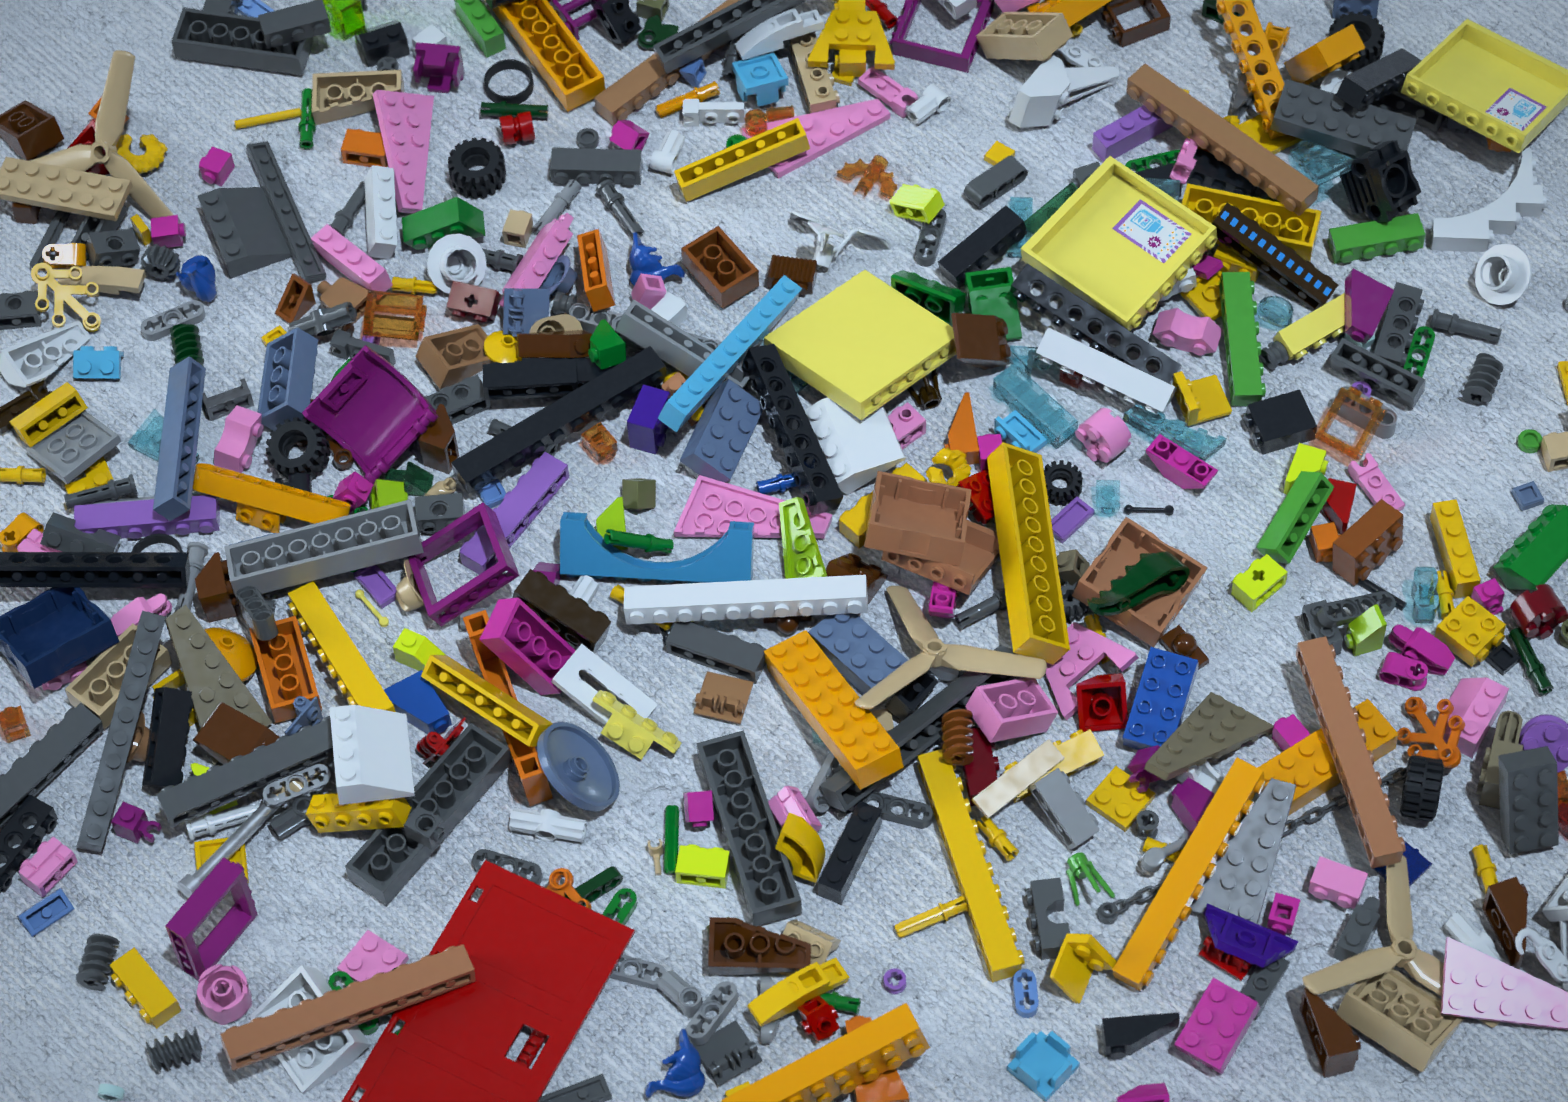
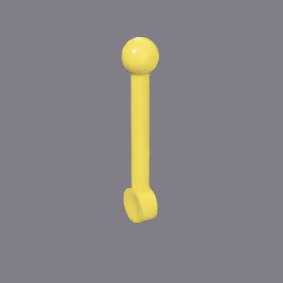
M357 590L355 596L361 599L379 619L381 627H387L389 625L388 618L381 616L364 596L363 590Z

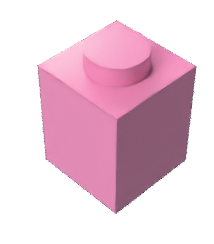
M641 273L631 292L633 300L651 310L665 296L666 289L662 276Z

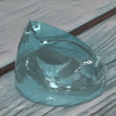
M1278 296L1264 297L1257 306L1256 316L1269 324L1285 328L1292 324L1293 306L1289 301Z

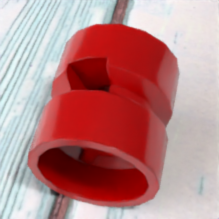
M530 111L518 113L516 117L512 115L499 117L504 145L515 144L518 142V139H521L523 142L535 140Z

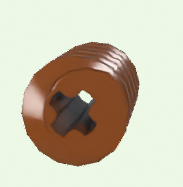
M951 710L942 716V757L949 764L963 766L970 764L974 760V757L971 755L974 752L973 747H971L974 743L973 738H971L973 730L970 729L973 726V722L970 720L973 714L969 710Z

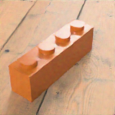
M599 229L577 235L585 293L593 312L615 306L607 248Z

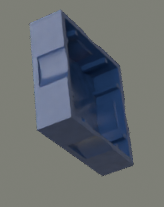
M52 587L33 600L15 607L0 616V652L34 689L119 642L111 619L96 604L87 599L85 592L80 587Z

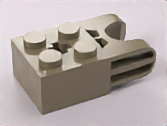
M1504 711L1499 715L1491 748L1486 747L1476 795H1481L1479 805L1500 809L1498 755L1523 750V745L1518 744L1523 722L1522 717L1516 712Z

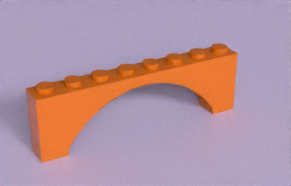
M486 610L463 617L483 679L517 700L505 663L479 640L489 620ZM502 730L507 745L510 748V753L529 806L553 799L547 777L540 765L536 748L527 746Z

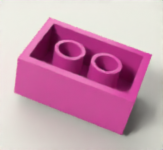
M1213 977L1176 1040L1175 1046L1181 1052L1223 1074L1260 1010V1005L1257 1001Z

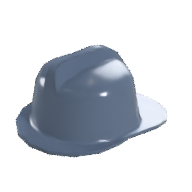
M562 255L558 257L539 289H550V295L556 296L558 291L566 294L572 288L578 274L570 267L568 256Z

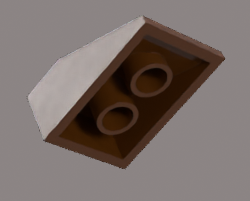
M27 100L0 114V136L18 156L27 161L36 159L40 153L56 147L60 141L64 140L55 117Z
M951 314L958 360L983 370L1010 364L1011 350L1006 339L1008 327L1004 319L993 315Z
M221 702L194 737L193 741L224 765L229 763L232 758L238 755L245 756L253 752L258 746L270 745L280 737L268 727Z
M1516 876L1488 886L1482 909L1510 965L1520 970L1526 952V937L1522 940L1523 955H1520L1517 951L1515 939L1520 930L1527 928L1528 892L1525 885L1520 884Z
M1304 988L1300 1012L1324 1078L1354 1071L1356 1061L1358 1060V1051L1361 1050L1358 1036L1353 1035L1351 1027L1318 995Z

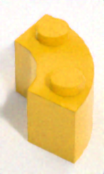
M789 812L775 849L784 853L793 866V875L816 883L825 862L824 844L819 834L804 818Z

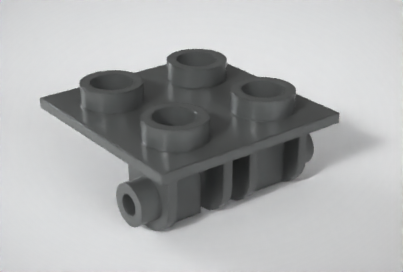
M736 1020L714 1032L707 1043L693 1045L698 1050L702 1062L718 1086L763 1061L757 1052L758 1048L755 1042H750Z

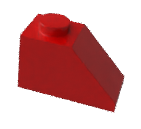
M1328 478L1334 489L1322 507V511L1330 522L1335 523L1337 531L1342 535L1348 527L1357 484Z

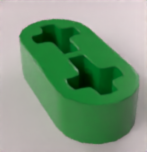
M629 888L618 890L602 915L614 919L616 914H618L617 922L625 925L637 907L635 892ZM627 897H629V898H630V903H629V902H626V903L623 905V907L621 908V906H622L621 899L626 900Z

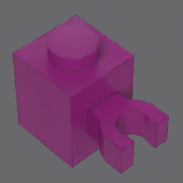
M1159 745L1138 750L1128 765V769L1133 773L1128 780L1131 783L1139 781V787L1136 789L1139 793L1146 792L1151 782L1163 780L1144 769L1146 762L1160 748Z
M122 802L111 821L117 836L136 844L139 843L142 836L148 842L153 843L155 840L154 835L148 832L152 829L160 832L162 828L160 823L148 821L145 810L126 802Z

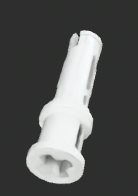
M258 802L214 816L208 813L203 818L186 821L185 825L190 842L194 841L196 837L207 834L212 836L217 833L216 830L245 822L259 807Z

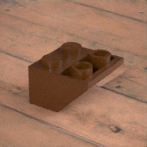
M439 404L435 412L439 418L434 423L431 421L427 426V430L419 435L418 442L420 443V454L422 455L424 466L450 474L452 470L451 462L459 458L455 430L445 406Z
M219 552L214 553L195 578L198 598L209 623L237 616L236 606H239L230 583L227 560L223 561Z
M852 553L829 561L826 568L828 577L866 575L868 604L888 577L887 574L881 572L882 569L874 564L868 565L862 562L859 556Z

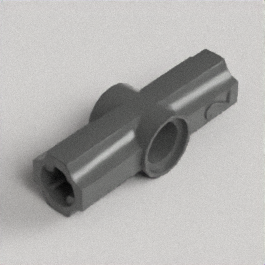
M344 302L332 308L317 309L310 312V316L289 323L288 332L298 327L313 337L334 333L336 328L355 322L357 312L351 302Z

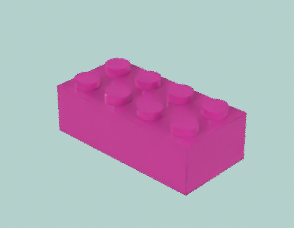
M519 597L499 599L479 640L540 695L561 694L562 690L555 686L551 680L576 650Z

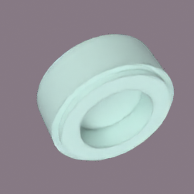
M100 1084L97 1094L99 1097L109 1101L123 1100L125 1090L116 1085Z

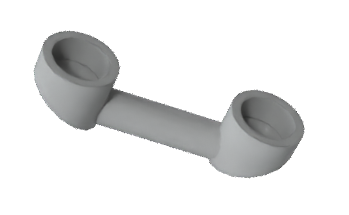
M1185 831L1180 839L1162 848L1153 847L1149 849L1141 860L1143 868L1149 872H1157L1162 866L1165 857L1183 850L1192 832Z
M769 976L760 977L762 994L774 986L775 983ZM779 1018L761 1026L762 1044H770L774 1040L779 1029Z

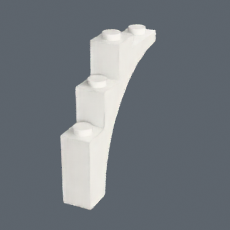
M1524 148L1522 150L1517 176L1510 187L1497 200L1469 214L1450 218H1433L1431 250L1486 252L1488 243L1493 241V234H1514L1515 226H1519L1520 216H1541L1542 208H1546L1547 195L1543 194V186L1537 185V176H1533V171L1536 169V157H1532V148Z

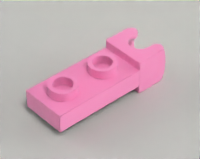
M874 66L858 78V85L890 106L892 111L902 118L906 117V105L910 106L918 100V95L908 87L904 88L880 70L875 69Z
M1186 137L1169 176L1178 183L1186 184L1197 161L1193 159L1198 147L1194 140Z
M1370 453L1365 455L1364 467L1359 466L1356 461H1352L1349 464V475L1356 484L1360 485L1373 505L1382 499L1398 511L1404 509L1405 503L1378 468V463Z

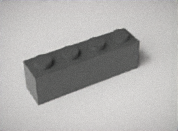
M552 148L550 162L551 183L565 184L570 179H573L580 184L586 185L600 184L604 180L611 179L614 184L627 186L641 185L642 151L628 149Z
M694 621L675 622L666 639L667 653L743 680L752 681L754 684L757 683L766 664L764 656L766 648L762 645L743 641L735 635L720 633L712 627L706 628L697 625Z

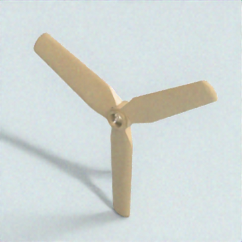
M116 50L113 52L95 122V142L92 145L79 144L31 161L84 172L97 163L104 164L112 177L131 180L132 188L129 196L151 218L172 216L174 214L125 158L117 154L116 144L124 129L135 56L127 51ZM103 147H104V149H105V151H106V155H105V156L102 154V148H103Z
M889 586L886 590L910 637L922 652L903 663L855 701V705L862 709H873L929 671L931 667L943 666L961 671L1042 679L1046 673L1047 664L1044 659L967 645L944 644L909 590L903 586Z
M1402 855L1401 862L1386 865L1387 927L1392 943L1391 946L1367 950L1302 978L1303 983L1310 992L1318 995L1387 973L1397 966L1403 967L1417 982L1442 997L1444 963L1435 956L1418 949L1412 940L1414 929L1408 867L1405 856ZM1478 1019L1492 1028L1500 1023L1498 1021Z

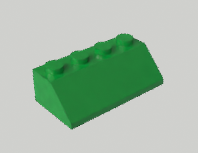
M1551 504L1546 506L1537 520L1529 524L1526 532L1514 541V545L1507 552L1500 556L1499 561L1493 568L1507 589L1537 590L1535 586L1545 584L1568 559L1567 505Z

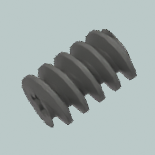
M1479 353L1462 392L1463 399L1468 403L1476 405L1490 402L1492 394L1495 392V387L1498 385V380L1501 377V372H1503V364L1490 354Z
M93 934L87 938V945L84 948L85 954L82 955V963L79 965V972L76 974V981L81 986L97 991L106 989L101 983L108 982L109 977L105 974L111 973V968L108 965L114 962V959L109 955H116L117 950L112 946H118L120 941L115 937L104 934Z
M194 1027L193 1035L187 1029L184 1030L183 1038L177 1032L174 1033L173 1041L167 1035L164 1036V1044L162 1045L158 1039H154V1047L152 1048L146 1042L151 1063L158 1072L161 1071L162 1063L169 1069L171 1068L172 1060L179 1066L181 1065L182 1057L187 1062H191L192 1054L197 1059H201L203 1051L196 1027Z

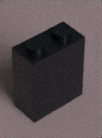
M1300 389L1247 405L1244 423L1247 428L1251 429L1254 445L1260 448L1263 455L1316 439L1317 425Z

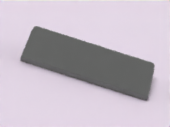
M1393 91L1388 96H1383L1378 101L1370 104L1417 119V125L1436 133L1446 118L1445 115L1398 91Z

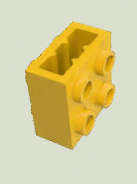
M1467 596L1437 625L1434 637L1446 644L1451 652L1473 667L1478 661L1483 662L1490 652L1489 650L1493 646L1498 647L1505 638L1506 624L1471 597Z

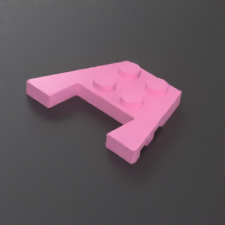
M1073 622L1067 628L1070 650L1055 664L1046 663V676L1060 711L1066 720L1078 711L1077 698L1069 688L1105 656L1121 672L1139 658L1134 651L1076 622Z

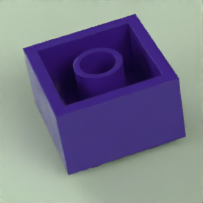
M647 385L642 386L627 420L630 448L656 455L659 447H663L666 440V430L670 427L657 418L666 402L670 399L669 391Z

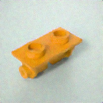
M237 502V521L272 533H279L280 523L283 524L286 520L285 515Z

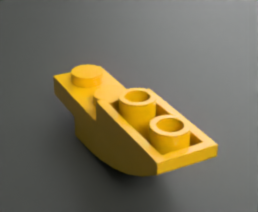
M836 957L820 965L815 962L781 980L751 1001L747 1007L761 1027L798 1010L797 1008L806 1001L847 983L849 976Z

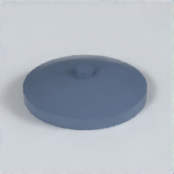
M567 722L554 723L541 733L537 742V754L540 765L549 782L566 800L581 809L596 812L606 809L617 799L620 789L619 776L611 757L597 739L579 726Z

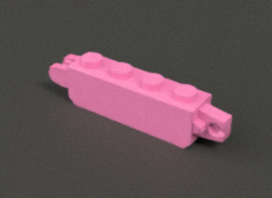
M568 212L562 214L558 220L556 218L553 219L552 222L546 224L540 230L504 288L539 289L573 235L568 228L574 218ZM504 296L499 303L502 307H504Z

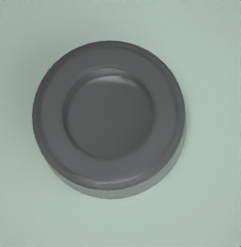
M585 128L578 132L576 139L579 148L595 149L599 145V135L596 130Z

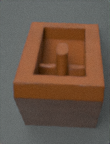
M295 273L292 274L275 314L288 323L299 320L316 304L312 285Z

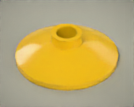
M503 330L491 333L484 341V352L493 362L512 363L522 361V358H528L518 357L517 337L512 336V334H503Z

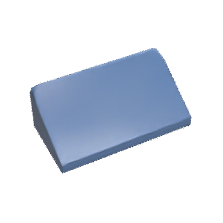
M59 888L17 917L33 937L75 908L63 890Z

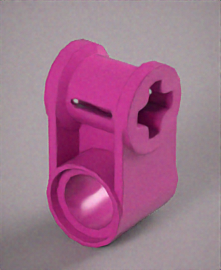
M1389 652L1381 667L1379 678L1388 684H1395L1412 691H1421L1427 684L1428 667L1422 661L1405 657L1396 652Z

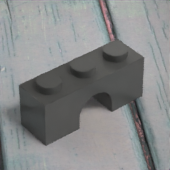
M53 512L46 524L40 543L62 552H116L121 536L102 529H98L96 533L82 532L74 526L76 520Z
M1061 878L1030 881V890L1026 891L1027 905H1032L1033 913H1030L1031 928H1036L1037 936H1034L1035 951H1040L1041 960L1054 959L1059 954L1066 934H1070L1069 923L1058 924L1050 921L1048 918L1053 912L1064 911Z

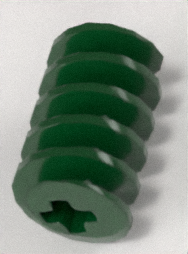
M192 324L172 326L170 333L175 364L190 356L203 365L204 358L202 357L203 351L201 350L202 344L200 342L199 328Z

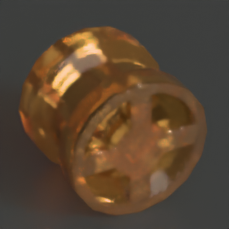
M753 109L746 113L745 131L749 136L754 137L767 131V116L765 112Z

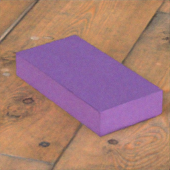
M1075 497L1051 519L1054 538L1063 544L1094 515L1095 510L1079 497Z
M377 565L361 568L353 573L354 578L381 609L397 599L396 586Z

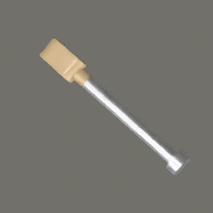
M315 771L314 777L307 779L308 786L320 774L318 771ZM294 779L289 783V787L292 791L299 792L303 789V783L300 780ZM284 784L281 785L283 787L281 791L273 792L268 798H273L276 801L278 795L285 792L286 797L289 796L285 791ZM263 802L192 876L186 874L178 882L177 885L180 891L189 898L224 857L229 860L280 806L268 807Z

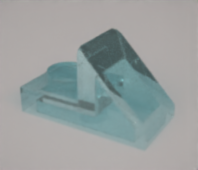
M1010 345V364L1029 382H1031L1032 368L1042 370L1055 369L1056 362L1050 365L1039 360L1041 355L1036 353L1038 347Z

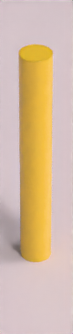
M300 108L235 120L234 122L236 129L301 117Z

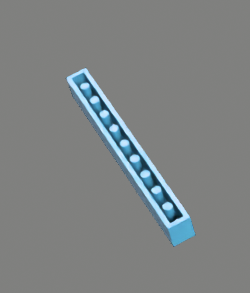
M784 275L670 397L657 419L677 433L742 362L748 349L755 347L793 306L803 288Z

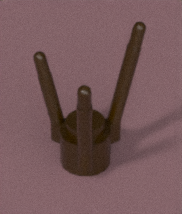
M936 369L932 371L933 386L930 385L926 375L923 377L925 386L919 390V395L911 386L907 388L918 407L923 405L924 409H932L941 403L942 397L939 392Z

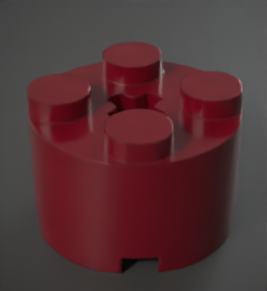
M1541 584L1535 586L1537 590L1532 593L1527 590L1520 594L1510 606L1512 610L1510 612L1511 616L1527 638L1540 636L1541 639H1545L1552 635L1553 629L1557 625L1568 619V612L1552 587L1548 584Z

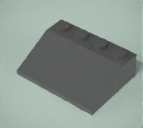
M262 187L218 188L197 195L202 214L230 279L292 257Z

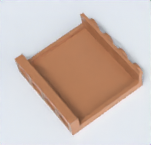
M966 520V539L960 566L883 551L881 560L969 595L999 558L1000 551L996 531Z

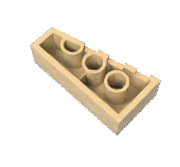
M383 70L313 74L312 115L315 124L320 125L376 110L373 93L376 90L404 93L402 71Z

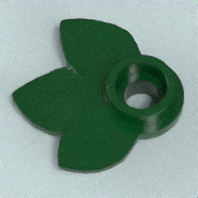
M659 15L652 16L645 21L644 30L638 35V43L644 49H654L653 45L678 33L679 27L672 24H662Z

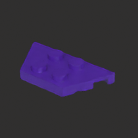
M1208 903L1203 912L1215 948L1222 950L1226 954L1246 960L1250 964L1264 968L1295 951L1298 944L1297 940Z

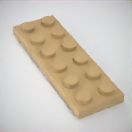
M5 157L0 168V199L111 221H117L132 188L131 180L11 157Z

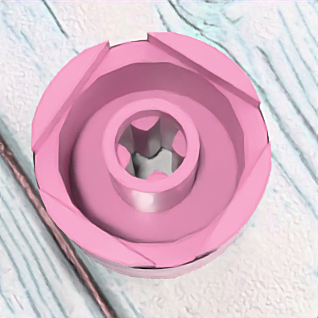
M1100 408L1080 424L1075 431L1077 439L1087 449L1088 457L1094 462L1097 460L1106 463L1110 462L1131 445V442H1128L1131 438V433L1127 425L1119 416L1114 418L1109 414L1112 410L1108 408Z
M218 964L208 968L200 976L197 996L205 1015L221 1025H226L241 1018L251 1007V991L244 973L238 967Z

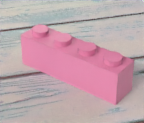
M326 224L311 237L318 255L351 281L370 290L374 299L377 300L393 286L385 268L330 225Z

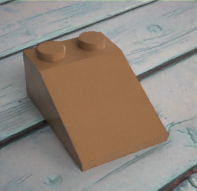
M479 324L424 337L415 356L439 389L447 386L450 387L467 377H472L483 370V364L493 363L484 352V341L488 336Z

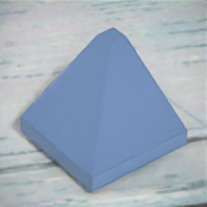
M700 57L680 69V74L693 88L698 87L706 75V69Z

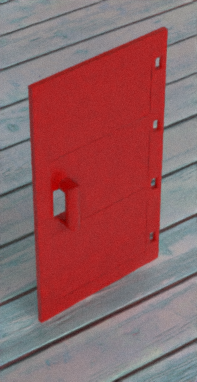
M485 860L429 954L435 955L443 952L448 947L464 945L475 970V982L396 1010L342 1102H354L351 1099L358 1087L365 1091L359 1102H539L635 934V930ZM476 888L483 891L477 903L470 900ZM398 1020L405 1023L398 1035L391 1033ZM526 1026L531 1029L532 1033L517 1059L513 1061L507 1058L506 1055L522 1027ZM546 1037H549L541 1053L539 1054L537 1060L530 1069L529 1067L532 1064L534 1058L536 1057L538 1051L540 1050L542 1044L544 1043Z

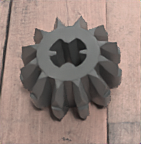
M155 244L154 246H148L141 258L142 270L148 272V276H154L156 280L158 278H161L163 281L173 279L180 268L181 260L179 259V254L174 253L173 248H166L165 245Z
M1066 581L1064 587L1061 585L1065 618H1069L1072 623L1074 617L1081 620L1083 613L1088 612L1089 606L1072 596L1078 583L1076 582L1072 586Z

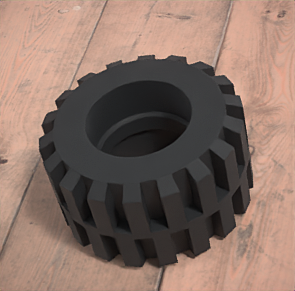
M1349 12L1348 15L1342 14L1340 19L1336 18L1330 26L1329 36L1353 24L1365 46V49L1359 51L1360 56L1342 66L1346 71L1351 69L1355 72L1381 59L1385 39L1384 27L1382 24H1379L1378 19H1372L1370 14L1363 15V12H1358V14Z
M477 137L472 138L471 141L466 139L463 140V144L458 143L455 146V150H451L450 157H448L449 174L452 186L456 188L459 194L463 193L464 197L467 198L472 196L473 199H478L479 196L486 198L488 194L493 195L496 193V189L500 190L502 188V183H505L506 180L504 155L501 152V148L498 145L495 146L493 141L487 142L486 138L477 140ZM475 166L485 167L481 170H469L470 168Z
M293 417V421L289 419L284 420L285 424L283 425L277 424V430H272L269 434L271 439L266 441V444L269 446L266 448V454L269 456L268 460L272 466L287 479L289 475L295 473L310 474L312 479L317 477L315 473L318 471L322 473L324 470L322 466L324 464L327 465L329 462L326 456H330L331 451L328 449L330 446L329 441L313 422L310 423L308 419L303 418L300 420L298 417ZM300 441H308L307 449L300 457L289 459V451L294 444Z
M1411 755L1407 764L1400 812L1402 817L1431 822L1434 820L1443 779L1444 765L1442 760Z

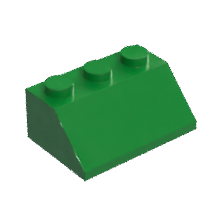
M904 270L896 272L891 276L892 288L952 327L951 314L962 313L965 308L966 294L956 288H949L935 280L931 281L920 277L916 273Z

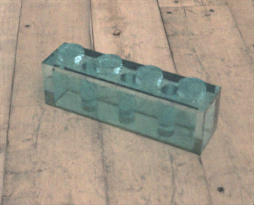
M1015 363L993 378V393L996 398L1001 401L1003 400L1012 412L1016 410L1047 439V444H1051L1057 450L1075 436V431L1078 429V420Z

